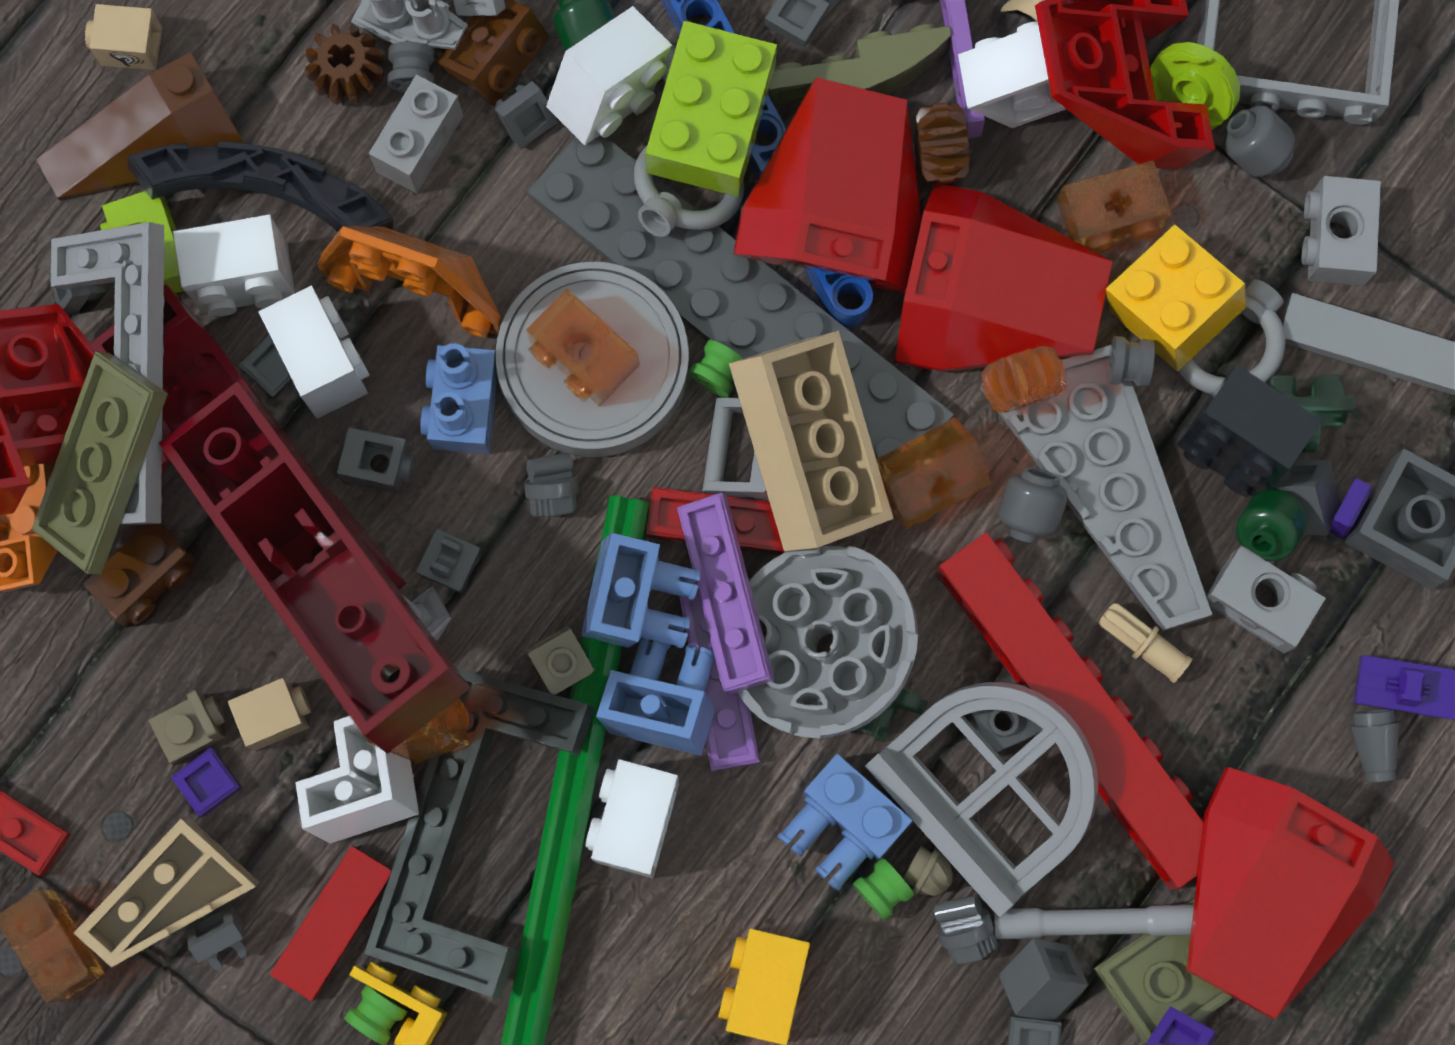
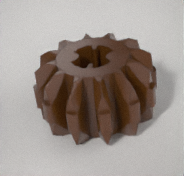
M352 23L345 34H343L338 25L332 24L330 30L332 36L326 38L324 35L316 33L314 39L318 48L306 49L305 56L311 64L305 67V74L308 80L315 81L313 87L319 96L329 93L332 103L338 105L343 97L348 95L351 103L357 105L359 102L357 93L360 91L374 96L375 88L371 81L383 80L385 74L379 65L384 62L385 57L382 49L375 48L376 41L371 33L368 32L360 36L358 27ZM343 61L345 64L350 65V66H349V67H346L345 65L339 64V63H341V62Z
M946 102L935 103L918 109L915 115L914 128L918 169L922 179L926 183L937 182V184H943L965 178L969 172L970 158L968 131L963 109L959 104H947Z

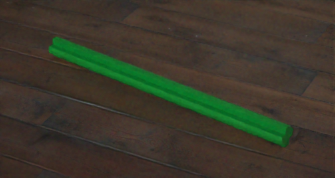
M618 495L609 496L599 552L602 540L611 533L643 540L650 507L649 503L640 499H628ZM581 637L580 646L593 667V673L572 685L569 699L594 707L595 711L580 756L561 750L558 753L501 1045H545L606 732L605 727L596 715L610 671H618L622 646Z

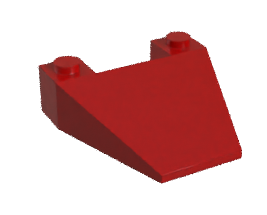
M1043 0L1035 5L1049 86L1054 100L1142 168L1178 170L1215 150L1206 104L1156 101L1144 38L1153 39L1188 17L1186 0Z
M59 304L0 310V516L13 514L30 484L24 470L25 466L56 462L95 354L89 345L88 339ZM164 451L162 453V473L169 463V459Z

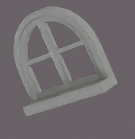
M1003 682L974 684L958 689L943 697L865 765L868 771L998 917L1009 910L1024 893L1074 850L1090 826L1098 798V773L1093 752L1087 738L1073 718L1061 706L1043 694L1027 687ZM981 710L1009 711L1028 718L1043 730L1011 759L1005 762L964 715ZM952 722L996 770L993 775L960 804L915 755ZM1055 743L1063 754L1070 777V800L1061 823L1018 777ZM1008 784L1053 833L1016 867L971 818Z

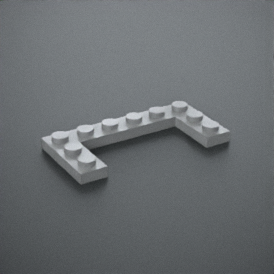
M147 222L51 239V287L72 289L115 282L114 356L162 389L164 355V225ZM162 411L120 526L161 523L163 449L158 443L162 441Z

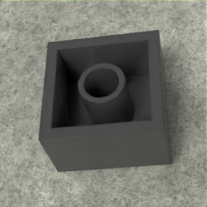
M1402 449L1387 461L1344 543L1430 590L1448 581L1455 567V476L1412 452Z

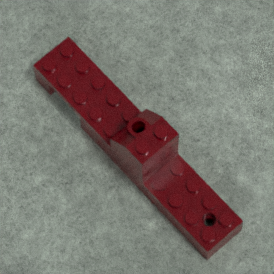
M165 284L163 292L164 355L162 390L168 394L162 408V435L164 439L158 444L363 736L389 754L469 690L470 686L399 590L407 583L381 548L339 498L319 480L203 321ZM114 325L89 344L94 353L95 351L107 352L114 356ZM400 669L399 678L393 683H387L390 675Z

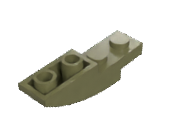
M923 24L912 28L909 32L893 35L888 31H877L866 35L863 39L857 40L854 59L837 55L825 58L820 64L802 66L796 62L781 64L774 70L768 96L773 105L803 101L814 79L817 77L889 95L914 81L947 53L951 39L950 26L937 28L934 24Z

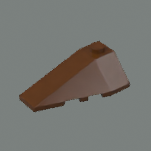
M190 51L148 74L43 153L36 161L55 195L62 201L115 190L118 185L138 182L127 168L128 156L180 143H187L188 147L217 146L218 141L244 142Z

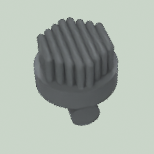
M563 453L527 460L526 469L530 479L524 481L525 497L530 500L531 515L535 517H556L574 513L577 509L576 494L579 493L578 476L572 475L573 462L570 454Z
M978 895L935 903L934 914L937 922L940 923L936 929L941 945L948 950L950 957L957 964L980 961L987 954H990L992 950L996 949L998 944L993 933L995 926L989 911L982 908Z

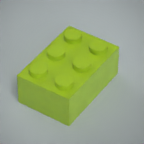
M684 21L646 148V173L739 197L776 67L777 44Z

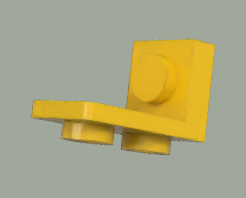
M370 962L367 969L362 966H354L349 974L350 976L419 1013L416 1020L410 1017L407 1018L395 1039L394 1045H431L448 1014L437 1007L441 999L414 985L411 993L394 984L397 975L374 962Z

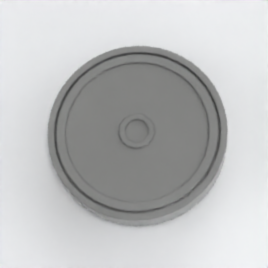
M580 262L559 267L542 275L529 284L514 300L505 314L498 333L496 369L499 383L509 408L519 423L532 436L545 445L563 453L583 457H604L623 453L638 447L655 436L669 422L679 407L687 386L689 347L687 334L679 312L665 292L644 275L621 265L606 262Z

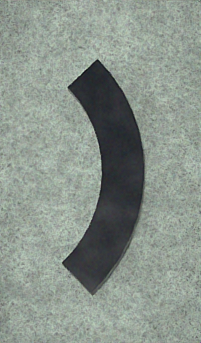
M218 141L217 146L188 147L187 143L153 148L128 156L127 168L152 200L187 190L205 188L240 189L267 194L298 205L315 214L337 232H339L342 226H378L393 230L394 219L363 189L352 182L348 185L327 173V167L275 148Z

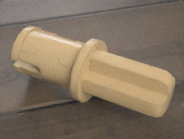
M1113 603L1099 621L1103 629L1134 652L1132 654L1134 659L1140 656L1168 677L1172 683L1178 680L1192 661V658L1183 654L1174 645L1160 636L1157 626L1151 629L1119 603Z

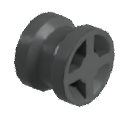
M409 41L398 42L389 46L388 60L393 64V70L388 73L387 86L391 90L405 93L416 74L434 83V76L430 73V65L435 61V50L433 47L424 43Z
M1114 336L1109 352L1108 383L1119 385L1123 381H1133L1138 387L1148 388L1154 367V340L1142 339L1139 343L1128 342L1123 336Z

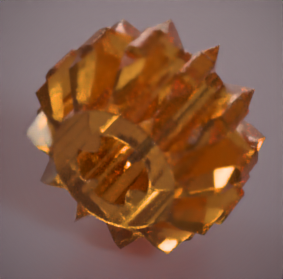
M1040 346L1000 358L998 361L988 364L981 373L984 383L982 387L986 400L990 401L993 411L1000 413L1020 410L1047 401L1052 397L1059 396L1067 387L1064 376L1066 371L1062 359L1059 360L1056 349Z

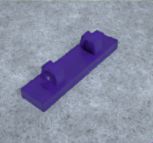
M1361 655L1353 704L1380 709H1394V711L1455 721V670Z

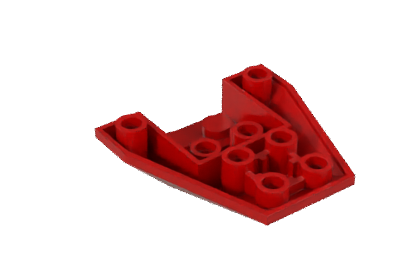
M818 77L815 78L742 207L733 255L775 265H781L789 261L870 280L871 287L905 294L922 221L907 100Z
M935 183L924 209L905 292L895 363L947 372L1094 354L1113 261L982 191Z
M1230 767L1225 768L1204 815L1186 971L1270 1019H1276L1376 908L1395 862L1378 836L1295 788Z

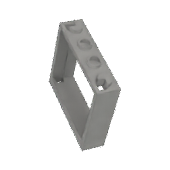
M1202 0L1197 44L1214 50L1220 0ZM1399 0L1374 1L1365 93L1237 75L1240 83V101L1238 103L1250 104L1251 108L1266 106L1273 111L1278 108L1297 111L1298 115L1306 118H1320L1330 115L1344 117L1346 122L1357 125L1376 122L1389 106Z

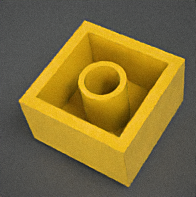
M1175 224L1106 288L1109 313L1140 340H1154L1155 353L1177 372L1246 308L1245 283Z
M749 929L747 939L736 938L730 967L739 969L735 989L725 987L718 1018L728 1020L726 1031L787 1045L810 943L754 929Z

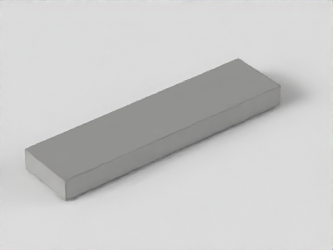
M1295 293L1288 297L1281 322L1285 333V344L1455 395V342Z

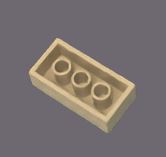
M839 331L803 339L729 363L784 552L819 548L893 519Z

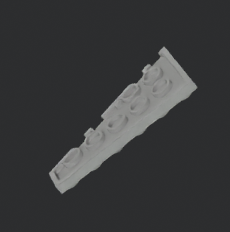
M1111 345L1094 350V354L1069 357L982 383L980 387L982 392L1039 468L1060 478L1059 484L1067 491L1068 495L1066 504L1160 629L1167 631L1212 616L1132 381H1123L1119 385L1108 383V360Z

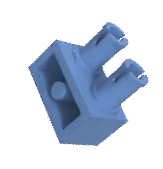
M457 343L447 344L446 346L437 345L436 360L429 359L426 370V387L433 388L431 406H423L420 425L421 435H427V440L433 450L490 454L498 382L495 350L465 348Z
M611 533L601 543L581 636L623 647H630L638 643L642 637L683 648L688 636L687 633L683 632L685 629H689L690 618L648 609L647 601L651 589L693 600L699 586L695 585V581H700V570L659 561V544Z
M641 637L630 674L610 671L596 717L609 734L702 756L715 713V708L705 693L715 661L714 652L701 647L700 653L696 652L698 648L696 645H688L677 683L673 685L659 681L671 644L655 640L651 642L650 639Z
M836 754L804 790L802 796L805 797L806 805L777 837L787 846L802 831L803 835L791 847L795 854L802 857L808 847L829 824L832 826L836 825L841 829V834L844 838L826 859L814 869L825 879L834 867L839 864L841 868L828 882L839 891L842 888L841 886L866 858L870 860L873 858L877 861L913 820L841 756Z

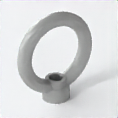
M647 146L636 160L634 183L637 193L644 203L638 211V218L642 226L655 236L665 237L675 226L691 230L717 227L731 219L742 204L744 180L739 197L725 194L718 205L708 210L692 211L683 209L681 203L674 195L668 192L659 193L654 184L653 175L646 173L645 152Z
M1254 279L1245 289L1246 308L1241 313L1250 321L1261 324L1265 332L1266 348L1264 355L1258 365L1249 372L1266 383L1276 373L1284 357L1285 333L1281 320L1276 313L1282 306L1283 299L1270 285ZM1193 358L1178 371L1193 387L1211 395L1226 378L1207 373L1195 363Z

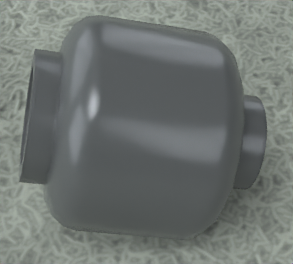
M1256 106L1248 110H1241L1230 119L1223 145L1226 154L1245 172L1253 177H1263L1277 174L1286 168L1293 158L1296 138L1293 130L1273 110L1266 106Z
M1026 467L1023 468L1022 473L1008 478L998 510V517L1001 522L1011 528L1009 532L1011 537L1023 542L1037 543L1038 537H1047L1057 533L1068 497L1067 491L1059 484L1060 478L1044 470Z

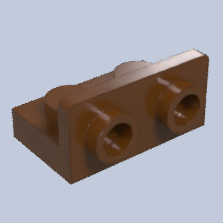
M504 0L506 9L498 15L472 16L467 22L468 27L456 50L446 49L436 61L444 73L476 88L483 99L493 106L511 88L549 38L548 33L531 9L513 0Z
M162 523L146 524L106 561L102 575L92 574L83 585L108 610L109 615L115 622L127 627L131 623L138 624L146 619L156 607L154 601L167 589L174 590L181 586L191 575L192 570L190 567L197 559Z

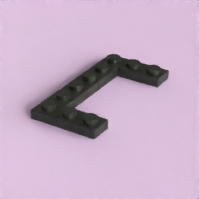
M459 669V673L468 683L470 689L446 708L416 797L419 814L409 818L364 954L493 998L501 999L517 950L431 921L494 731L580 756L595 708L582 702Z

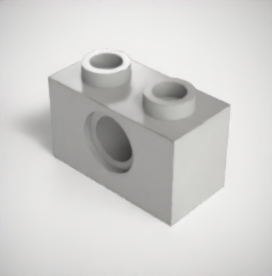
M416 74L368 153L376 172L417 194L463 118L458 96Z
M1323 176L1313 191L1307 192L1304 203V218L1311 220L1310 236H1306L1303 242L1302 264L1308 265V281L1364 286L1376 274L1381 181ZM1330 223H1338L1344 226L1349 238L1342 239L1335 236L1330 229Z
M1241 545L1231 553L1206 593L1209 606L1285 654L1296 648L1326 598L1315 592L1317 586L1308 578L1298 573L1288 575L1273 565L1275 561H1266ZM1257 585H1266L1273 590L1276 597L1274 607H1265L1258 602L1255 595Z

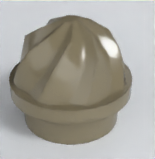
M920 846L903 879L907 884L913 886L912 891L915 894L936 896L950 888L953 872L951 865L940 853V850L935 848L932 852Z

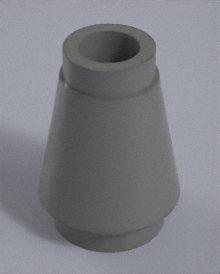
M1394 709L1354 712L1355 724L1350 725L1363 771L1365 772L1366 782L1395 780L1400 721H1395Z

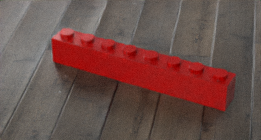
M987 532L939 565L935 574L1016 684L1020 686L1025 684L1027 688L1050 698L1061 706L1077 723L1087 738L1093 752L1098 773L1099 796L1169 890L1181 888L1198 875L1204 818L1201 819L1189 804L1193 801L1191 792L1177 776L1170 778L1159 763L1163 760L1161 752L1149 737L1144 736L1140 738L1129 722L1133 720V716L1124 702L1117 696L1110 698L1101 686L1100 682L1103 680V676L1095 663L1087 656L1081 659L1070 643L1074 640L1072 633L1059 617L1056 616L1051 619L1042 607L1041 603L1044 601V597L1036 584L1028 577L1022 580L1011 564L1015 562V558L1006 544L999 538L993 541Z

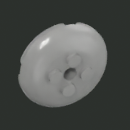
M849 545L847 547L821 546L819 548L785 552L763 566L750 579L749 583L775 680L737 692L742 701L755 715L772 727L791 735L806 738H825L856 730L871 722L890 706L903 689L911 673L917 652L918 625L915 609L906 588L887 565L870 553ZM827 634H833L831 650L829 652L817 653L818 641Z

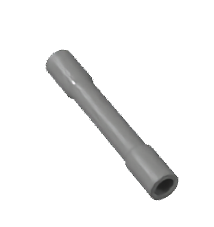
M1153 905L1148 908L1084 910L1009 909L1000 917L994 912L995 939H1031L1053 935L1100 934L1191 935L1194 905Z

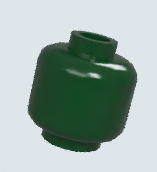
M559 0L557 2L559 9L553 14L552 22L562 47L566 51L616 17L609 0Z
M1266 489L1258 492L1247 502L1238 518L1236 525L1237 540L1240 545L1266 561L1285 559L1297 548L1307 525L1306 510L1301 502L1288 492L1279 489Z

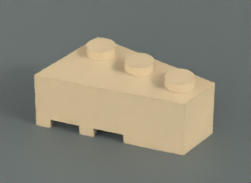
M185 816L157 843L81 924L74 934L110 967H113L223 904L255 888L260 882L188 816Z

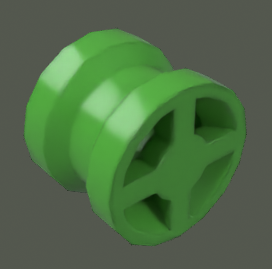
M708 340L703 348L704 356L699 363H694L689 369L688 374L695 382L711 393L722 398H728L733 391L732 382L734 381L729 363L743 358L729 347L717 341Z
M883 857L874 864V872L867 878L860 877L852 884L865 902L883 921L892 916L893 907L900 901L907 902L915 895L905 880Z
M366 985L361 992L362 1001L357 1008L349 1009L344 1019L373 1041L386 1045L391 1038L390 1029L394 1023L403 1020L409 1011L396 1000Z

